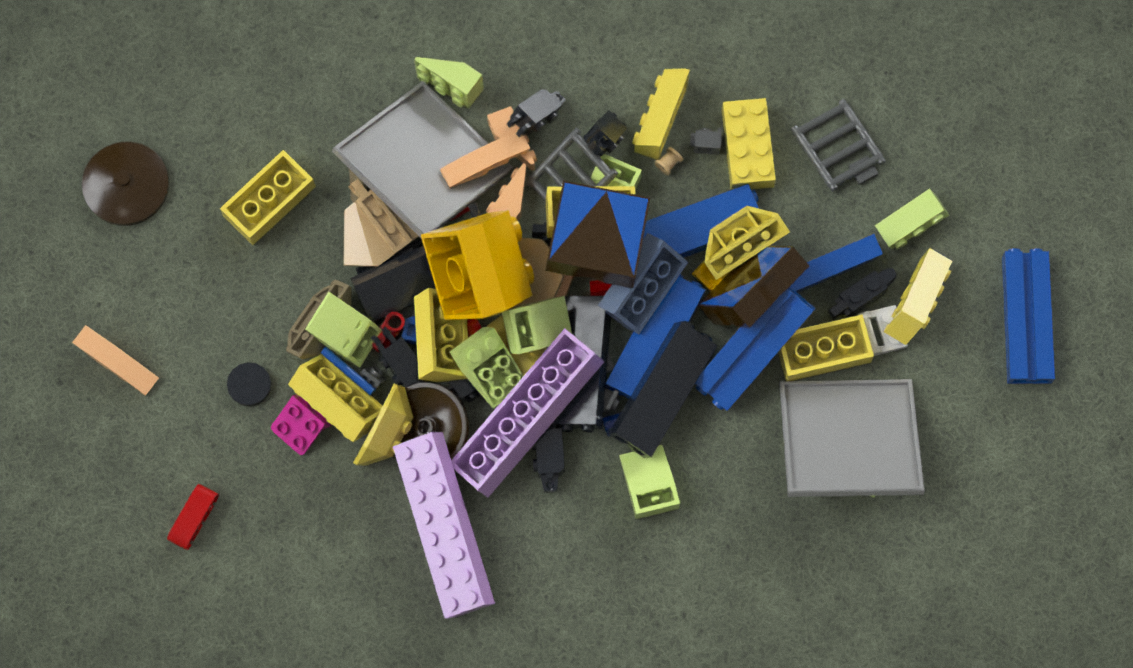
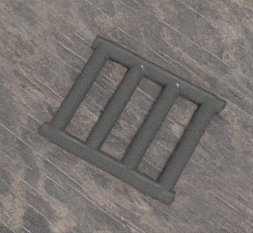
M845 99L839 101L838 106L798 127L796 125L791 128L795 138L832 192L838 189V185L877 163L882 165L886 162L882 153ZM843 112L850 121L849 123L811 144L804 136L805 133ZM854 129L857 131L861 140L823 161L820 160L815 152L816 150ZM867 146L873 155L872 157L832 178L826 168Z
M577 127L525 181V184L528 187L532 186L545 202L547 190L538 180L547 172L556 184L562 187L564 178L552 166L559 157L564 160L585 185L608 186L618 175L615 169H610L599 155H595L588 148V144L580 135L581 131ZM573 142L581 148L605 175L598 184L589 177L566 151Z

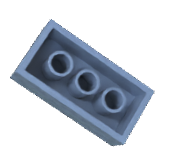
M647 233L642 241L633 288L612 284L598 306L622 326L639 335L688 262L665 241Z

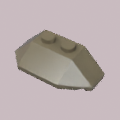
M335 279L329 286L324 287L311 298L289 330L286 352L302 360L321 354V351L326 346L306 331L305 328L328 292L351 306L352 288L349 285Z

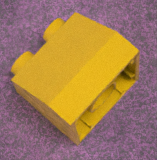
M509 210L489 212L421 234L445 320L485 318L506 311L533 296L530 284L534 282V272L530 263L526 259H522L518 242L522 240L521 226L515 217H510Z

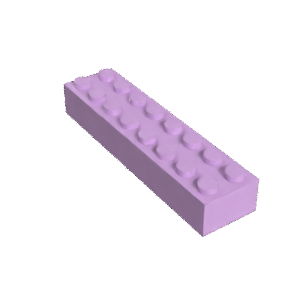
M564 328L451 460L453 468L479 492L489 497L604 361Z
M430 432L393 446L445 619L458 617L495 604L443 432Z

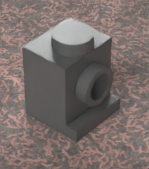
M702 128L696 130V133H691L690 146H694V153L719 155L722 128H718L717 132L709 128Z

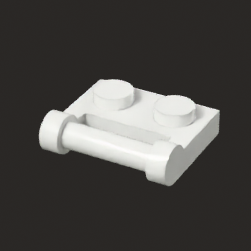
M896 305L858 314H863L874 356L908 347V344L905 345L883 332L885 327L893 320L891 316L896 309ZM876 318L883 346H878L870 319Z

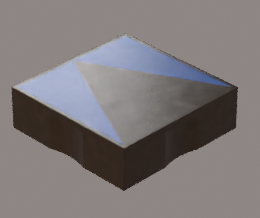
M563 180L545 271L574 277H589L604 283L633 288L651 198Z
M768 246L734 268L698 304V307L713 324L750 328L775 300L807 270L809 264L793 246Z

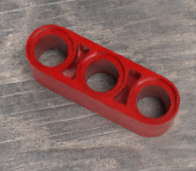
M198 484L172 526L167 540L185 550H189L192 546L190 544L191 541L196 539L203 526L202 522H205L214 507L213 503L217 502L219 494Z

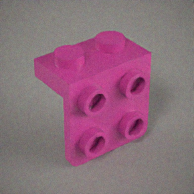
M295 394L290 398L271 425V430L299 455H303L308 451L321 431L332 426V424L317 410H314L305 399Z

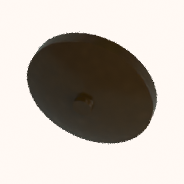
M135 142L114 143L98 151L88 162L82 177L83 196L91 211L103 221L118 226L139 224L155 215L164 204L169 191L168 172L162 159L149 147Z
M418 383L406 387L405 390L413 418L411 420L412 426L409 432L404 434L401 443L430 432H443L452 460L466 444L469 435V419L462 401L455 393L441 385Z

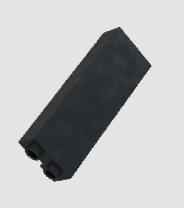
M424 246L350 278L365 314L372 322L414 304V297L427 288L436 289Z
M565 296L572 335L591 349L604 363L553 421L556 427L562 428V432H573V429L581 428L582 432L592 433L594 430H602L611 316L598 306L604 296Z
M680 321L673 324L608 433L622 444L629 446V449L643 458H651L717 347L712 342L713 339L704 333L700 334L694 330L695 326L690 322Z

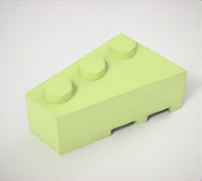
M928 189L876 224L875 227L891 249H900L908 243L907 240L921 235L926 229L950 215L936 194Z

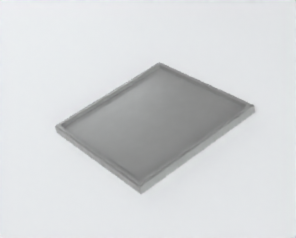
M424 81L333 147L332 150L420 238L421 234L440 229L507 176L514 168L510 163L489 170L486 175L449 188L440 169L489 143Z
M912 379L780 381L788 497L924 495Z

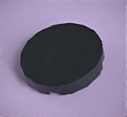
M247 362L239 364L228 376V393L235 402L242 406L251 407L259 405L270 393V376L264 367L257 363Z

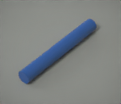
M325 347L321 351L324 357L371 396L376 389L329 348Z

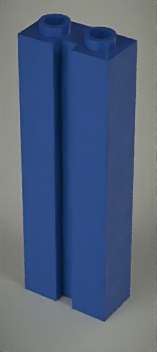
M747 184L646 221L643 239L649 233L665 241L683 258L704 251L707 248L710 229L745 206L758 208L756 203L758 202L757 194Z
M870 235L807 262L809 264L807 270L790 287L798 293L876 260L883 253L875 235Z
M1017 248L1009 249L1002 256L1007 384H1051L1055 379L1049 251L1036 248L1029 250V253H1023V251Z
M681 274L678 276L640 334L632 333L606 382L605 388L613 392L616 390L620 396L622 395L627 399L630 398L673 324L680 321L691 322L698 304L705 295V289H703L701 284L695 281L689 282L683 279Z
M789 287L750 328L740 327L702 371L695 383L697 385L696 389L705 396L707 393L714 398L712 402L716 407L728 411L812 314L815 308Z

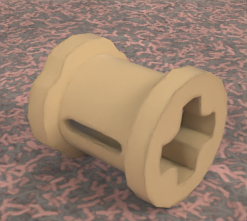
M668 147L667 153L660 160H656L654 164L661 172L669 176L670 170L678 162L681 163L683 158L675 149Z

